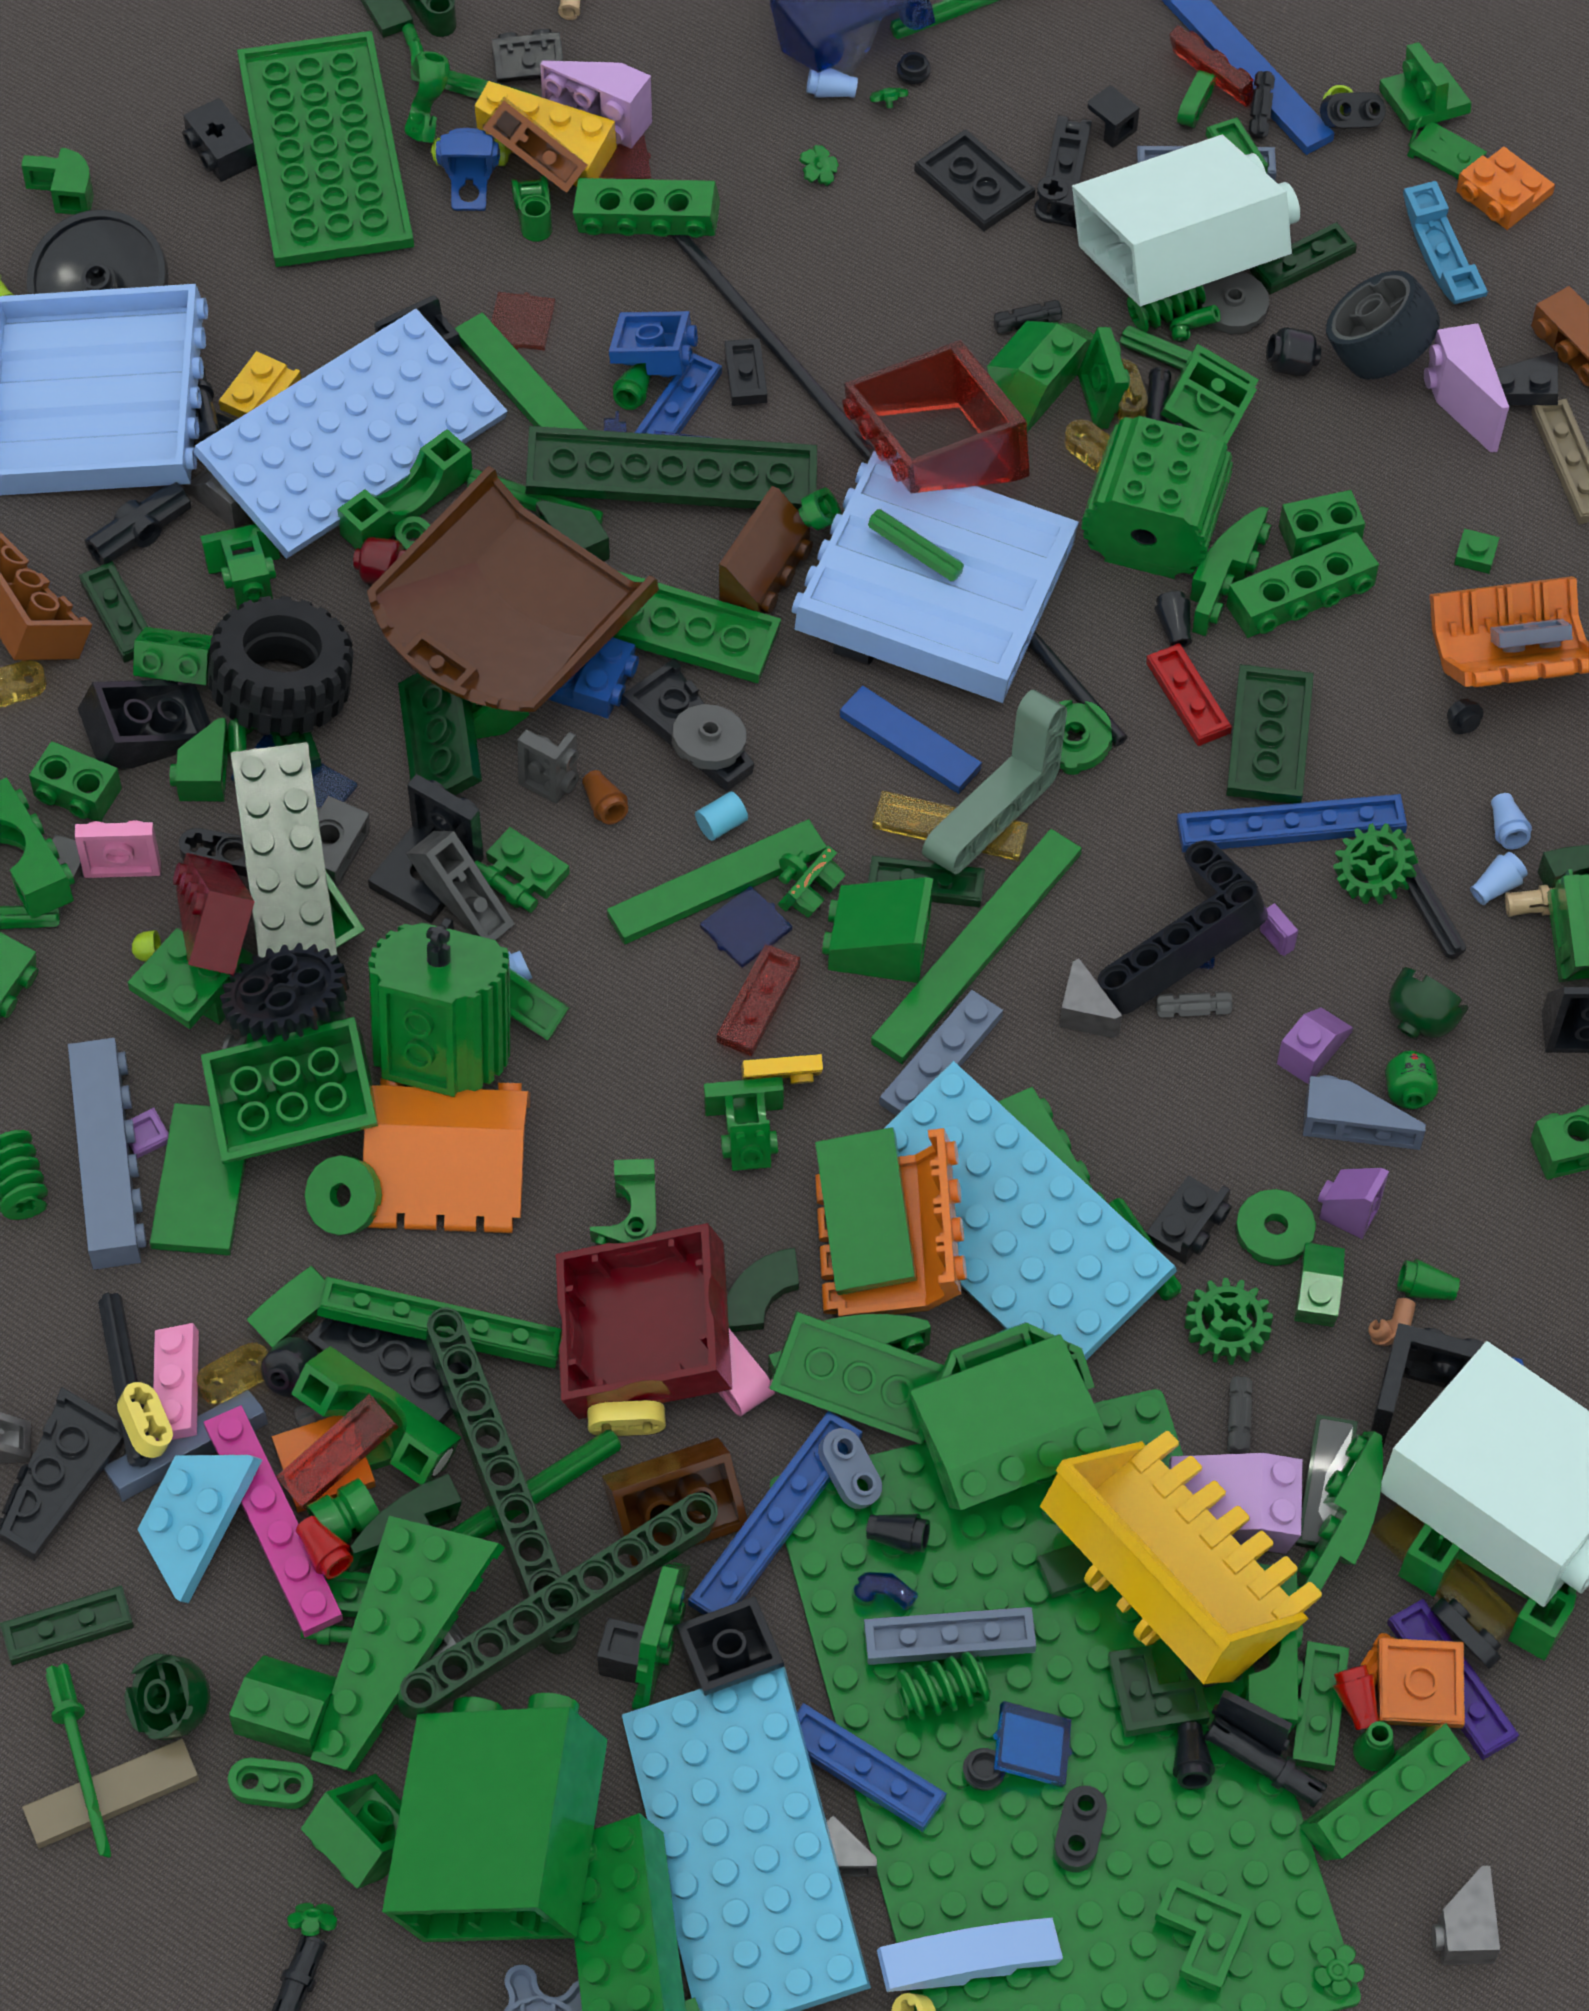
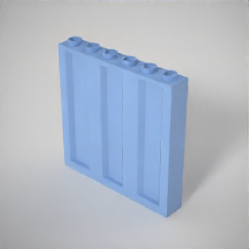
M196 284L0 296V495L167 486L175 482L179 485L191 484V472L197 468V456L194 454L195 448L193 447L194 439L199 438L200 432L196 409H200L202 405L198 379H203L204 365L200 357V350L206 347V335L202 322L203 319L208 318L206 298H201Z
M873 451L868 464L862 462L855 479V483H857L856 488H849L843 503V509H845L843 515L837 513L830 530V534H832L830 541L824 539L817 557V560L820 562L817 567L813 565L810 567L805 580V586L807 587L805 592H798L792 606V613L796 614L794 629L1003 703L1072 550L1079 522ZM877 509H882L964 564L962 574L954 582L940 575L869 528L868 523L871 515Z

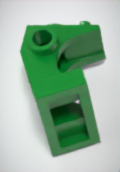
M256 524L200 536L208 573H222L225 589L233 588L237 610H239V605L249 600L255 603L258 602L260 597L271 596V599H273L270 579L276 578L273 560L280 559L279 550ZM252 547V551L232 554V551Z
M782 1077L704 1084L705 1116L725 1115L727 1135H721V1149L723 1159L730 1158L732 1171L770 1168L771 1155L778 1154L776 1130L770 1131V1122L766 1120V1111L783 1109L784 1088Z
M654 1159L614 1160L616 1198H625L630 1204L631 1209L626 1219L617 1225L590 1227L591 1242H594L596 1245L629 1243L657 1233Z

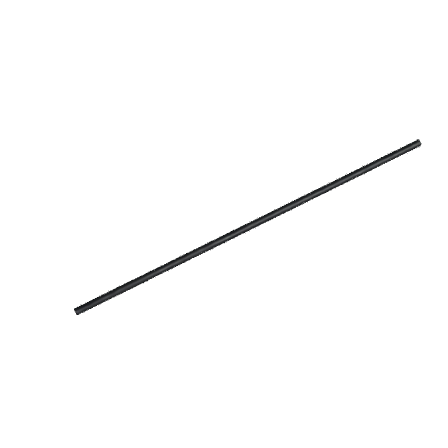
M670 235L869 462L873 451L877 450L696 243L688 235ZM1035 631L1029 643V647L1078 703L1085 704V701H1088L1104 710ZM1104 710L1111 722L1112 742L1119 746L1126 741L1128 736Z

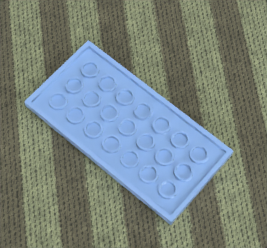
M414 309L195 445L194 454L287 559L339 526L340 518L338 517L337 509L361 491L366 489L369 493L377 496L401 483L411 474L410 469L417 459L420 448L443 431L448 429L461 442L466 444L505 419L508 411L417 309Z

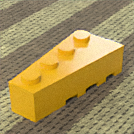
M488 81L475 104L477 129L485 131L483 124L503 97H505L588 164L578 178H600L617 148L614 120ZM577 179V180L575 181V183L573 184V185H575L576 187H577V184H578V179Z

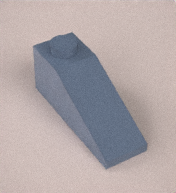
M1330 1075L1310 1076L1305 1101L1303 1136L1420 1150L1426 1124L1351 1081L1340 1080Z

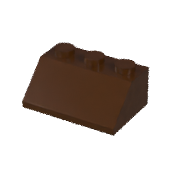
M771 486L719 563V601L760 613L770 614L776 606L778 593L782 587L787 588L791 584L796 572V566L800 560L805 561L810 555L813 547V541H810V527L804 524L799 511L779 488Z
M718 1437L602 1475L610 1509L621 1538L693 1493L709 1495L718 1507V1515L710 1534L698 1544L737 1532L747 1521L730 1452ZM687 1512L688 1518L696 1524H702L707 1521L701 1512ZM663 1532L652 1535L654 1540L660 1545L667 1546L673 1543L671 1537ZM627 1554L632 1566L639 1564L634 1556Z

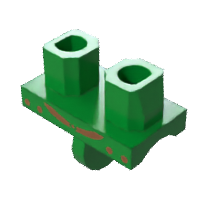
M828 845L809 868L805 864L810 859L807 852L802 850L797 856L791 853L783 854L779 859V866L783 872L778 878L786 885L791 879L797 882L777 905L785 912L793 906L797 911L809 918L825 900L809 886L813 880L830 893L846 875L832 861L837 852Z

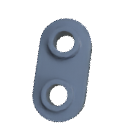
M845 1428L832 1430L819 1444V1458L843 1502L855 1509L866 1508L881 1495V1478L859 1437L854 1432ZM838 1442L846 1444L848 1447L847 1455L839 1452L837 1448ZM858 1479L866 1481L868 1485L867 1491L859 1489L857 1485Z

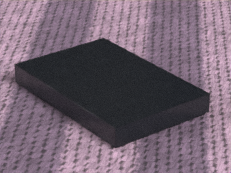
M966 129L915 163L914 171L983 232L1035 197V188Z

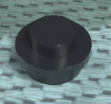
M919 52L904 54L897 64L898 77L909 84L922 83L929 78L931 73L930 63Z
M1461 699L1455 702L1447 712L1449 728L1455 734H1465L1474 731L1480 725L1483 718V708L1477 702L1469 699Z
M979 1748L969 1753L963 1764V1775L967 1783L973 1788L981 1791L992 1790L998 1787L1004 1780L1006 1765L1000 1763V1754L989 1748Z

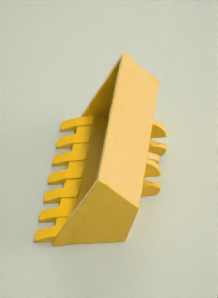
M1165 1431L1147 1445L1141 1441L1062 1460L1056 1469L1057 1475L1040 1507L1092 1562L1093 1565L1086 1572L1084 1581L1096 1592L1105 1590L1112 1584L1123 1596L1116 1604L1122 1613L1133 1607L1143 1618L1136 1626L1134 1636L1139 1641H1142L1145 1646L1152 1645L1161 1638L1203 1684L1233 1682L1287 1634L1305 1623L1308 1617L1304 1612L1322 1597V1592L1312 1582L1306 1583L1290 1596L1284 1592L1280 1586L1298 1571V1567L1288 1556H1284L1266 1570L1256 1562L1258 1558L1274 1545V1542L1264 1531L1258 1532L1242 1545L1236 1541L1232 1535L1250 1520L1249 1515L1240 1506H1235L1218 1520L1208 1511L1226 1495V1491L1217 1481L1210 1482L1194 1495L1188 1490L1185 1484L1202 1471V1465L1193 1456H1188L1172 1469H1169L1161 1461L1179 1446V1441L1169 1431Z

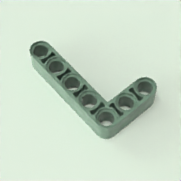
M1030 690L1023 697L1016 713L1011 757L932 830L923 845L922 855L954 874L960 873L1050 787L1060 768L1067 708L1064 705L1036 690Z

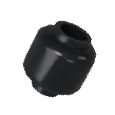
M1284 327L1279 329L1276 334L1270 336L1266 348V359L1268 362H1271L1272 368L1277 373L1305 376L1311 371L1313 366L1316 367L1319 364L1321 346L1317 345L1316 337L1312 332Z
M289 1337L278 1342L262 1360L260 1369L266 1386L282 1397H294L291 1393L305 1364L318 1355L316 1349L308 1341L299 1337Z

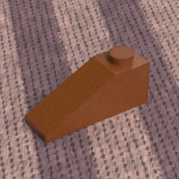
M503 97L483 124L485 131L566 193L588 166V164L505 97Z

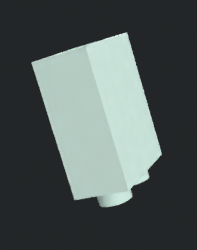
M1223 134L1072 185L1079 247L1140 307L1292 254L1290 225L1297 223L1300 219V206L1293 188L1287 182L1276 183L1266 174L1265 168L1256 154L1245 155Z
M1486 1341L1393 1448L1381 1482V1493L1429 1525L1436 1532L1457 1545L1542 1607H1545L1564 1582L1579 1593H1583L1589 1586V1411Z

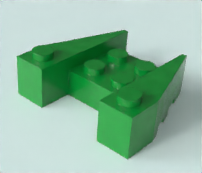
M1425 1523L1407 1551L1398 1576L1435 1597L1456 1562L1460 1560L1528 1600L1518 1615L1508 1640L1545 1661L1564 1631L1574 1609L1576 1590L1564 1582L1546 1606L1542 1607Z

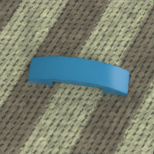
M1437 181L1405 188L1403 196L1417 243L1435 281L1446 297L1453 304H1458L1487 296L1488 291L1476 265L1468 264L1447 218L1449 207Z

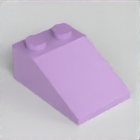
M1479 324L1438 329L1434 345H1431L1429 348V366L1424 369L1425 385L1428 389H1432L1436 402L1489 452H1497L1509 405Z
M1267 1453L1193 1456L1202 1465V1471L1185 1484L1188 1490L1194 1495L1210 1482L1217 1481L1226 1491V1495L1208 1511L1217 1520L1235 1506H1240L1249 1515L1250 1520L1232 1535L1236 1541L1242 1545L1258 1532L1264 1531L1274 1542V1545L1268 1551L1286 1554L1301 1536L1302 1459ZM1171 1456L1169 1459V1469H1172L1188 1456Z

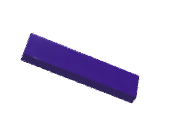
M1424 1599L1393 1615L1387 1622L1397 1639L1454 1642ZM1464 1657L1465 1725L1460 1729L1480 1758L1484 1760L1517 1741L1519 1734Z

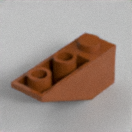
M1568 286L1536 304L1531 327L1540 339L1545 340L1555 352H1558V358L1574 370L1581 382L1589 386V305Z

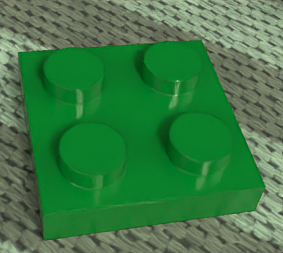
M1097 327L1077 373L1095 429L1109 428L1114 414L1119 410V403L1123 394L1130 385L1129 372L1127 369H1124L1120 357V344L1115 341L1111 327Z

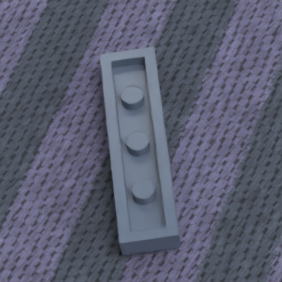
M971 990L880 1096L879 1105L897 1116L953 1061L961 1067L1002 1019L1003 1010Z
M1032 1607L864 1619L868 1665L942 1660L949 1656H953L956 1659L961 1658L964 1652H970L973 1657H977V1655L983 1657L1036 1652Z

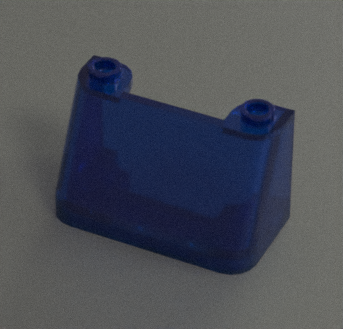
M770 0L781 51L817 73L833 67L841 60L844 53L843 34L898 11L902 23L913 30L922 29L936 23L929 0Z

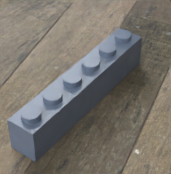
M115 1038L68 1044L87 1245L93 1270L141 1263L140 1248L147 1247L144 1223L137 1224L136 1213L143 1212V1203L140 1188L133 1189L132 1178L139 1177L137 1155L130 1154L129 1143H136L133 1119L126 1120L125 1109H132L129 1085H122V1075L129 1074L126 1052H118Z

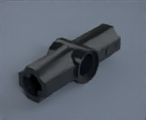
M177 482L164 486L142 502L130 500L118 509L112 522L85 539L86 548L92 558L101 566L112 562L136 545L140 548L148 547L158 539L164 526L192 508L191 501Z

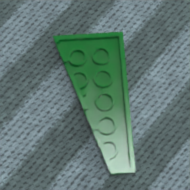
M393 1516L388 1517L310 1760L352 1773L356 1771L382 1732V1723L394 1705H398V1694L403 1679L431 1659L459 1617L457 1611L471 1591L476 1592L484 1580L481 1578L482 1574L493 1558L498 1559L505 1548L503 1545Z

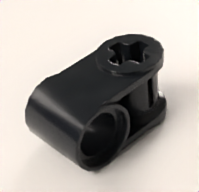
M1048 176L1041 179L1037 186L1039 199L1034 205L1036 217L1046 223H1056L1077 229L1072 185L1078 184V182L1065 180L1057 176ZM1053 186L1056 187L1055 195H1051ZM1048 203L1051 204L1049 213L1047 212Z

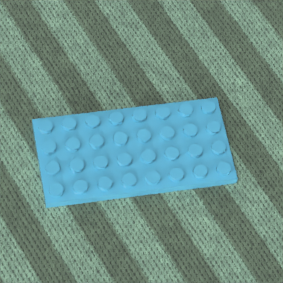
M954 1061L885 1127H893L895 1130L899 1156L915 1155L930 1147L932 1144L928 1138V1130L944 1128L949 1140L956 1141L959 1164L953 1165L952 1170L953 1179H958L960 1183L961 1203H955L956 1217L962 1218L964 1228V1241L958 1242L959 1256L964 1255L967 1268V1279L960 1280L961 1287L1005 1329L1027 1322L1050 1334H1061L1063 1340L1082 1348L1087 1360L1177 1272L1173 1263Z
M785 1667L706 1696L698 1689L622 1714L647 1819L664 1832L677 1942L691 1998L695 1997L700 2011H801L870 1989L869 1978Z

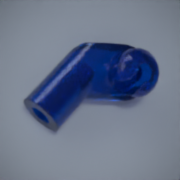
M883 1572L863 1573L858 1577L859 1582L853 1589L854 1594L864 1602L872 1601L875 1598V1594H886L905 1610H908L914 1604L919 1595L894 1574Z

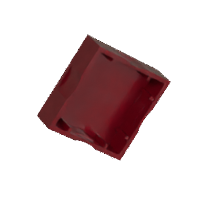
M709 1223L656 1233L634 1242L607 1243L556 1254L557 1304L562 1319V1337L559 1347L561 1401L577 1419L588 1418V1408L598 1403L644 1400L665 1403L732 1390L724 1243Z

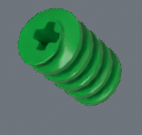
M1203 285L1141 307L1129 296L1127 298V307L1136 328L1147 333L1149 331V324L1157 329L1161 326V319L1165 323H1171L1173 314L1179 317L1185 314V308L1188 312L1196 310V300L1204 304L1206 296Z
M13 1130L0 1135V1211L4 1217L10 1220L34 1217L45 1211L47 1203L43 1199L48 1194V1188L42 1184L44 1182V1175L41 1171H38L40 1169V1161L34 1157L36 1155L35 1146L30 1144L33 1137L26 1130Z
M970 1652L962 1653L960 1664L953 1656L946 1657L944 1669L937 1660L931 1661L928 1666V1674L921 1665L914 1666L912 1679L904 1669L897 1671L896 1685L900 1702L908 1720L909 1711L911 1710L915 1711L920 1720H924L926 1706L929 1705L937 1716L941 1715L943 1701L948 1703L952 1711L958 1710V1697H963L969 1707L974 1706V1693L979 1692L985 1702L990 1701V1689L982 1661L978 1655L975 1660Z

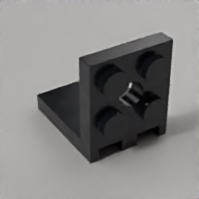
M416 774L407 785L412 827L368 879L369 888L432 924L446 905L426 885L424 880H416L412 877V874L417 870L406 853L433 831H454L474 862L477 860L482 862L484 855L480 811L469 799L464 797L458 798L447 792L437 781H428Z
M1398 1323L1370 1430L1382 1435L1383 1447L1393 1417L1402 1377L1446 1388L1483 1346V1342L1473 1338L1459 1339L1448 1336L1435 1328L1421 1329Z

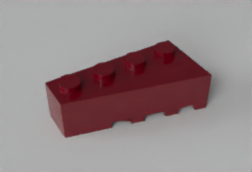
M186 853L184 862H179L176 866L173 885H177L176 891L188 965L234 975L255 901L231 863Z

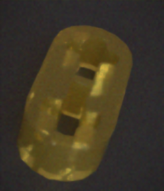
M1121 359L1124 369H1127L1129 372L1130 385L1123 394L1116 415L1120 420L1124 417L1131 419L1138 416L1145 417L1148 399L1139 370L1132 361ZM1130 397L1132 405L1137 407L1131 408L1130 404L1126 403V398Z
M1078 419L1070 422L1066 427L1064 444L1071 454L1098 472L1110 435L1092 422Z
M27 660L0 668V708L41 695L47 685L45 672L41 664L36 661ZM31 675L34 681L27 683L24 677Z
M248 1343L203 1367L197 1375V1383L202 1398L212 1404L223 1403L264 1381L260 1368L263 1358L268 1353L267 1349L258 1343ZM253 1360L257 1365L251 1366L248 1362ZM215 1380H218V1382H219V1383H222V1384L216 1386V1385H215L214 1383H212V1382L215 1381Z

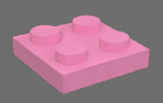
M133 820L126 823L94 821L88 824H75V841L84 878L161 876V861L153 822Z

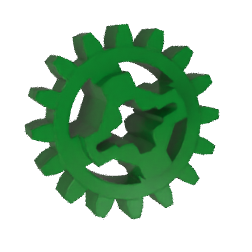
M1373 823L1369 824L1367 833L1363 834L1360 829H1355L1357 838L1353 841L1344 838L1342 841L1346 846V850H1337L1335 852L1339 863L1334 864L1333 868L1339 876L1337 880L1340 886L1347 891L1352 899L1359 895L1363 904H1367L1371 897H1375L1377 903L1382 904L1384 895L1387 894L1395 900L1397 898L1395 891L1397 888L1409 889V885L1405 880L1406 877L1412 878L1417 875L1412 865L1418 863V858L1414 852L1415 848L1409 838L1406 839L1401 829L1393 832L1389 824L1386 823L1381 828V831H1377Z
M1223 1278L1221 1287H1217L1212 1281H1208L1206 1293L1196 1289L1193 1301H1188L1186 1314L1188 1316L1185 1317L1184 1328L1191 1330L1188 1337L1189 1343L1200 1342L1198 1353L1203 1355L1208 1350L1213 1352L1212 1360L1216 1363L1221 1355L1227 1356L1229 1365L1234 1364L1235 1356L1240 1355L1246 1362L1249 1361L1251 1349L1261 1353L1264 1341H1269L1272 1329L1269 1326L1272 1324L1273 1314L1266 1312L1269 1305L1268 1299L1257 1300L1259 1291L1257 1287L1249 1292L1244 1290V1280H1240L1236 1287L1230 1286L1228 1278ZM1249 1313L1253 1316L1255 1328L1252 1327L1253 1321L1247 1317ZM1202 1314L1205 1315V1321L1210 1324L1208 1329L1203 1324Z

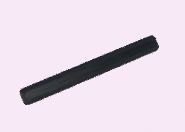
M107 1292L102 1295V1299L99 1300L98 1304L116 1401L118 1403V1399L125 1387L130 1383L138 1382L122 1297L118 1293L111 1294ZM120 1417L128 1463L132 1467L147 1466L148 1461L152 1458L145 1457L134 1449Z

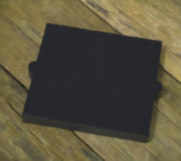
M1224 1690L1219 1704H1215L1212 1710V1714L1215 1715L1214 1718L1219 1715L1229 1724L1281 1756L1283 1750H1287L1290 1745V1741L1287 1738L1292 1723Z

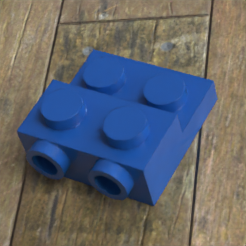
M621 312L609 348L610 364L636 365L638 363H646L647 375H660L663 377L682 375L684 366H692V347H696L698 343L697 326L691 325L690 312Z
M612 637L548 700L609 718L613 707L621 705L622 694L626 689L624 684L627 678H633L637 671L639 657L635 656V644Z

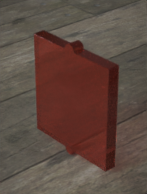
M642 135L632 148L617 144L615 152L599 178H651L649 165L651 154L647 153L645 136Z
M498 292L491 322L516 350L527 348L545 351L555 298L530 296L528 292H525L523 295Z

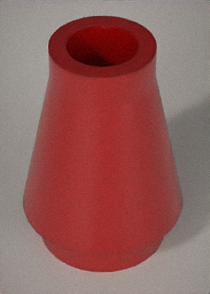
M316 1516L304 1519L297 1526L296 1533L301 1538L316 1573L323 1574L327 1579H332L342 1574L351 1565L353 1556L349 1553L350 1546L324 1526Z
M1366 1664L1335 1673L1336 1684L1333 1687L1351 1717L1355 1729L1368 1728L1372 1723L1379 1721L1374 1674H1369Z

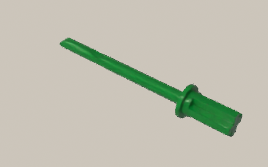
M65 1663L58 1667L50 1666L46 1669V1679L54 1706L51 1717L54 1723L65 1725L98 1854L110 1858L111 1849L77 1720L84 1716L85 1708L84 1705L78 1703L69 1666Z

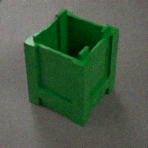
M1568 869L1565 872V876L1555 882L1556 887L1547 892L1559 982L1589 979V874L1573 875L1572 869Z

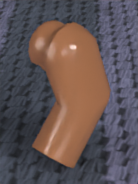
M1399 1298L1396 1300L1392 1319L1387 1321L1382 1319L1380 1323L1377 1320L1372 1321L1368 1327V1333L1372 1342L1384 1347L1391 1345L1398 1323L1411 1326L1416 1307L1415 1302L1407 1298Z

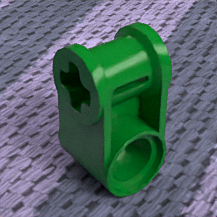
M541 175L540 179L518 182L517 179H511L514 207L518 213L523 237L533 242L547 239L552 233L551 204L547 178Z

